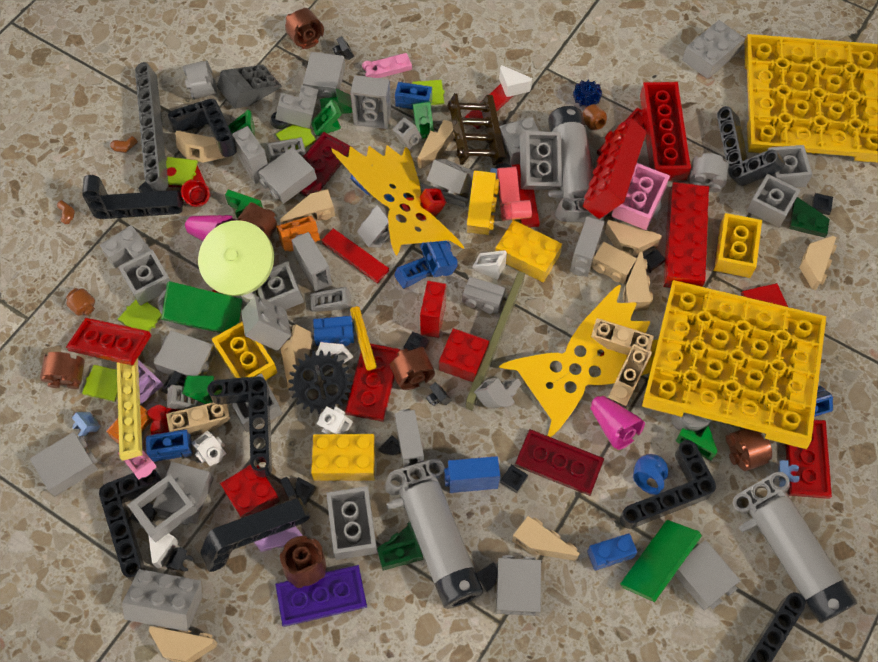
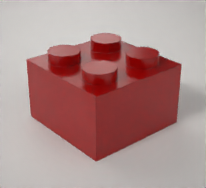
M453 328L439 359V371L474 382L489 345V340Z
M251 464L220 483L241 518L266 510L280 502L277 493L268 479L256 476Z

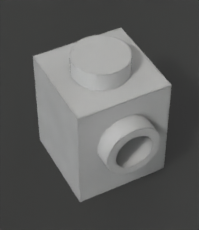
M405 117L392 129L398 141L409 150L422 139L416 126Z

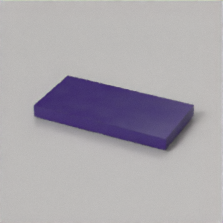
M359 565L328 571L324 578L318 582L302 588H296L289 581L275 584L283 627L368 608Z

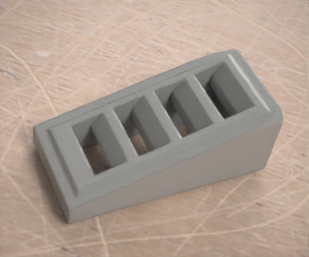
M302 138L267 143L270 162L285 153L289 147L295 149V145H298L299 149L296 151L300 155L306 154Z
M347 287L310 293L312 312L351 308V294ZM318 298H321V305H318Z
M171 385L168 388L167 408L180 410L198 406V401L194 399V404H191V398L187 396V403L184 402V396L186 395L182 394L184 388L182 386Z

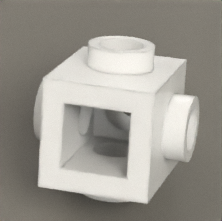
M326 406L319 416L317 425L323 428L321 432L325 434H347L353 421L344 416L345 412L335 407L333 410Z
M206 431L191 443L197 450L195 456L201 463L206 462L209 466L219 463L223 456L226 455L223 449L225 445L218 436L215 438L209 431Z

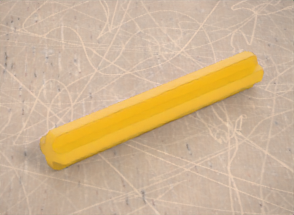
M352 307L350 313L367 370L375 369L376 363L360 307Z

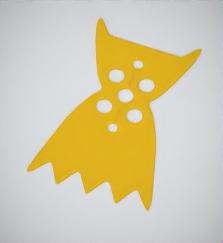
M387 145L385 156L368 146L367 156H364L350 146L348 157L331 149L356 180L373 197L389 208L388 227L390 241L396 256L401 245L449 240L464 249L463 244L439 220L420 206V182L411 153L407 147L404 148L403 154L400 155ZM394 184L396 188L393 189L389 185ZM404 193L412 194L414 200L409 201L405 199ZM384 195H392L395 199L394 202L385 200ZM400 204H407L410 207V211H403L400 208ZM422 213L425 215L426 220H418L416 214ZM396 215H403L407 221L405 223L399 222L396 219ZM415 227H419L421 231H416Z
M621 285L616 286L584 319L570 339L564 353L533 355L511 360L499 366L502 369L519 372L551 419L547 435L549 437H552L566 422L582 398L585 387L587 385L615 383L628 355L605 348L591 337L596 319H602L646 333L650 325V321L630 320L636 307V302L617 303ZM658 340L652 341L650 348L652 354L642 375L648 374L651 371ZM576 346H584L586 348V355L583 357L576 356L574 353ZM602 349L604 355L598 356L597 351ZM552 361H559L562 364L560 372H553L550 369ZM573 363L579 364L581 366V373L573 375L569 371L570 365ZM591 366H598L600 368L601 374L598 377H592L589 374ZM568 381L574 382L577 386L576 391L573 393L566 392L564 389L565 383ZM547 382L553 383L552 389L546 387Z

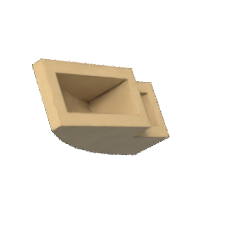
M443 120L437 133L430 131L418 156L419 169H423L439 158L455 138L452 122Z

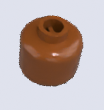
M592 104L583 110L584 123L589 129L598 130L605 126L607 114L598 105Z
M75 288L66 296L67 307L77 316L84 314L88 316L95 309L93 307L95 298L84 288Z

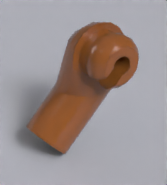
M131 136L126 141L113 140L110 143V147L116 152L126 153L138 141L135 137Z
M60 200L57 203V208L62 211L60 220L64 224H70L74 218L75 210L66 202Z

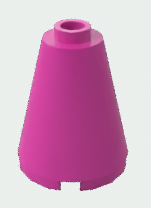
M231 215L190 216L185 222V228L187 233L204 241L214 228L229 221H236V219H233Z
M597 396L592 400L590 409L612 447L617 450L626 448L634 442L632 437L635 434L639 436L642 433L645 422L637 415L606 396Z

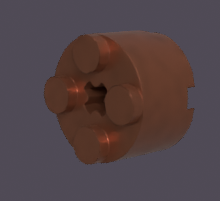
M308 8L299 9L286 16V33L298 47H302V49L312 48L318 44L320 36L323 37V24Z
M253 202L245 207L236 220L256 225L269 239L277 226V221L274 218L275 213Z
M424 347L410 351L403 349L397 353L398 357L389 364L396 382L402 390L420 387L419 383L422 381L427 383L435 376L434 368Z
M48 352V356L44 354L40 379L43 382H47V386L51 388H60V385H66L70 389H79L85 360L80 356H76V359L71 358L70 353Z
M746 428L726 435L725 439L731 452L729 454L731 463L733 465L737 464L743 471H749L769 463V460L772 459V449L769 440L764 439L761 432Z
M297 536L286 542L282 553H280V562L285 577L296 588H302L324 578L326 574V561L322 546L318 540L314 538L309 539L307 536Z

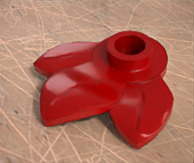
M162 405L151 407L146 413L153 420L150 427L151 435L168 433L169 426L166 414L180 411V409L167 408Z

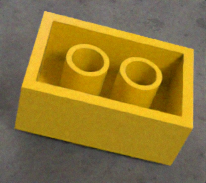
M474 171L467 233L489 235V231L494 228L495 215H492V212H496L497 197H494V194L498 195L499 179H496V173Z
M729 213L724 214L719 228L713 271L751 278L757 266L762 220Z
M513 220L496 246L495 251L505 250L507 252L506 265L544 283L561 254L562 243Z
M243 321L212 338L217 352L234 378L255 377L262 373L264 379L267 380L278 373L275 363L263 345L245 336Z
M313 434L311 469L313 480L375 481L374 434Z

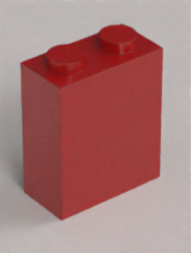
M427 281L420 312V334L422 336L440 337L446 308V283Z

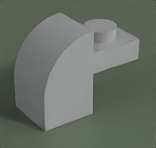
M498 377L487 379L474 393L482 404L488 408L508 407L515 403L512 396L517 393V389L522 383L518 378L508 379L501 383Z

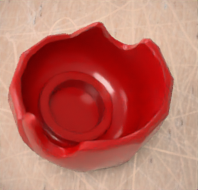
M190 179L182 185L181 195L189 206L202 207L209 201L210 191L209 187L201 180Z

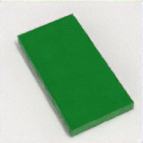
M169 281L166 286L161 320L223 333L239 324L242 299Z
M666 520L620 583L622 588L655 603L702 537L701 533L684 525Z

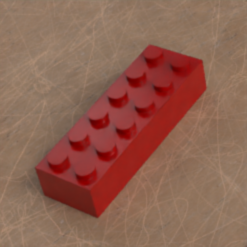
M643 82L640 100L644 129L647 131L645 138L649 168L669 175L668 181L687 180L691 164L678 82Z
M632 118L622 122L615 131H610L605 136V143L601 148V155L597 159L598 163L593 171V178L589 182V189L584 196L583 207L598 219H601L625 202L647 132Z
M672 183L668 195L666 260L663 287L671 288L673 280L703 287L706 281L709 186Z

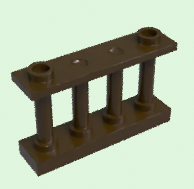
M454 93L448 101L447 108L451 115L457 146L456 155L459 158L460 165H464L469 156L490 157L493 165L501 163L506 156L493 95H486L481 103L459 102L458 94ZM461 110H480L483 118H462ZM464 125L484 126L486 134L465 133ZM467 141H486L489 149H468Z

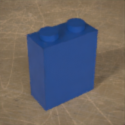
M498 456L449 460L448 468H444L445 487H449L450 493L498 489L500 470Z

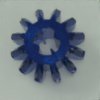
M589 79L586 82L581 80L580 83H576L573 91L575 103H579L580 107L583 105L588 107L592 104H599L602 97L600 84H596L595 81L590 82Z

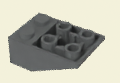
M263 64L221 70L217 83V88L235 109L248 107L282 87Z

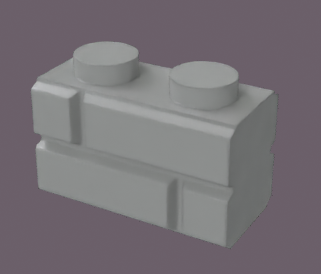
M469 277L462 295V302L470 308L478 307L482 308L486 313L492 314L494 312L498 314L506 288Z

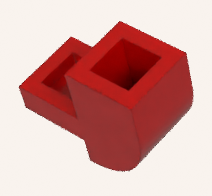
M425 189L420 195V206L433 216H436L446 205L441 189ZM405 198L409 201L414 200V198ZM402 203L404 211H410V207ZM422 213L416 214L418 220H426L425 215Z

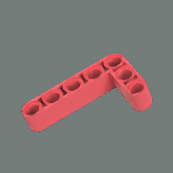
M516 167L497 168L502 221L531 218L530 200L520 201Z

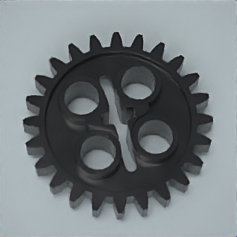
M313 350L311 357L305 353L304 361L298 358L300 365L293 364L292 366L296 371L289 372L294 379L288 380V383L293 384L289 391H295L291 397L299 398L296 404L304 403L303 410L310 407V413L317 409L318 414L326 406L332 407L333 410L336 407L335 404L343 406L341 399L348 400L345 392H351L347 385L353 384L352 381L347 380L352 374L345 372L349 369V366L342 367L344 360L342 359L338 362L337 354L332 358L330 351L323 355L322 350H320L319 355H316ZM315 365L319 366L322 380H326L323 383L325 399H322L319 384H315L318 381ZM331 365L333 373L330 375L323 374V367ZM305 370H312L314 377L310 380L303 377ZM334 384L338 387L335 394L327 392L329 385ZM310 389L318 391L319 394L315 399L307 396Z

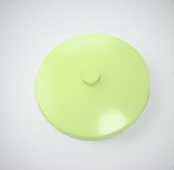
M229 221L214 228L204 239L198 256L199 270L204 281L217 292L228 296H243L257 290L269 277L274 264V251L268 236L259 227L246 221Z

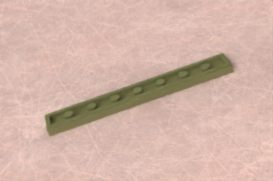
M519 271L516 275L467 396L465 407L468 410L473 411L478 398L474 391L485 381L525 279V273Z

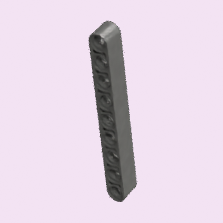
M142 62L135 68L144 177L145 181L154 191H165L168 187V175L157 74L149 64Z

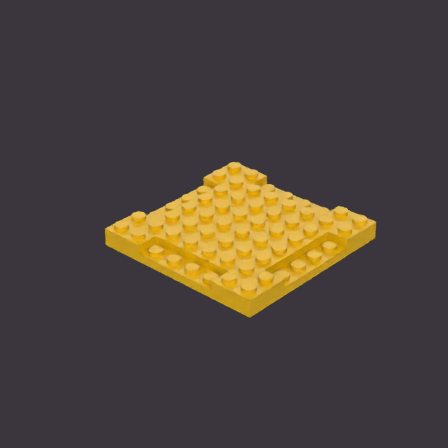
M747 34L744 42L748 86V152L763 153L770 147L804 145L806 153L854 156V161L878 163V44Z
M673 280L642 407L680 417L683 416V413L700 416L765 433V439L807 449L812 440L826 316Z

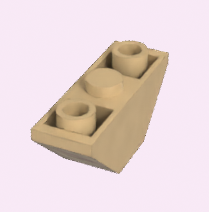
M176 131V148L186 159L204 163L226 158L221 155L213 137Z
M608 220L605 234L613 246L633 257H637L639 252L644 253L653 246L658 248L662 236L653 231L642 230L636 226H628Z
M835 236L810 243L803 255L799 268L813 290H816L820 284L823 285L826 280L827 274L824 273L831 265L830 255H833L837 248V245L834 244Z
M598 318L591 335L594 340L605 348L625 355H629L633 344L650 351L654 337L653 335Z
M209 403L166 414L169 432L187 430L192 436L203 434L206 431H215L230 419L228 404L218 405Z
M150 626L149 632L162 656L168 661L194 662L217 646V642L212 639L213 635L200 632L199 636L192 635L190 630L188 632L178 630L177 632L161 626Z

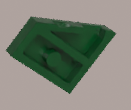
M797 197L793 203L789 229L825 238L828 234L830 219Z
M410 521L402 531L396 532L388 542H384L377 548L382 571L423 560V555Z

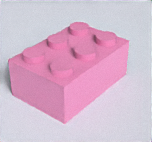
M637 163L625 202L613 210L612 217L647 230L670 176Z

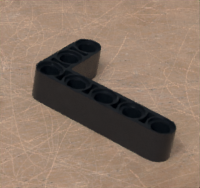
M216 99L200 101L168 113V118L174 132H184L208 124L223 157H230L236 154L237 149L232 134Z
M729 106L719 109L717 119L725 159L729 162L728 173L730 178L738 185L745 186L766 177L767 174H774L784 168V158L773 149L748 159L738 115Z
M86 175L83 178L82 196L91 213L97 219L180 214L183 211V198L181 192L177 190L108 195L98 176Z
M260 376L212 381L208 385L207 391L213 403L222 405L249 402L250 464L256 476L267 477L272 471L270 396L266 380ZM263 387L260 391H255V388ZM238 388H242V389H243V390H242L241 392H239V393H234L235 390L238 389ZM222 390L220 394L214 395L216 391ZM258 405H264L260 410L255 409ZM258 424H265L263 428L256 429ZM259 443H265L263 448H256ZM265 462V467L261 469L257 468V465L259 463Z
M684 440L675 452L676 460L688 483L625 507L619 519L623 527L632 529L710 498L716 489V483L694 442ZM682 449L688 450L690 455L684 454ZM691 467H696L699 473L693 472ZM700 485H705L709 492L703 491ZM682 492L688 493L691 499L684 498ZM663 499L670 500L672 506L665 505ZM644 507H651L654 513L646 512ZM625 514H632L635 520H628Z
M153 469L150 475L138 479L134 473L102 485L99 490V497L121 571L131 582H133L137 574L136 572L130 575L131 568L138 566V570L146 569L125 502L136 499L162 480L155 469ZM155 476L152 482L147 483L149 477ZM135 484L133 489L127 490L129 485ZM110 492H115L113 497L107 498ZM116 510H120V514L113 517V513ZM126 528V532L118 536L119 531ZM128 547H132V551L128 555H124V551Z
M301 498L290 500L212 529L206 536L200 554L208 571H217L226 565L232 550L301 525L310 519V515Z
M790 593L780 602L744 662H760L756 657L757 652L763 654L764 662L773 661L805 609L806 600L801 594ZM789 600L796 603L797 609L790 606ZM779 617L786 621V627L779 623ZM768 634L775 638V644H771L768 641Z

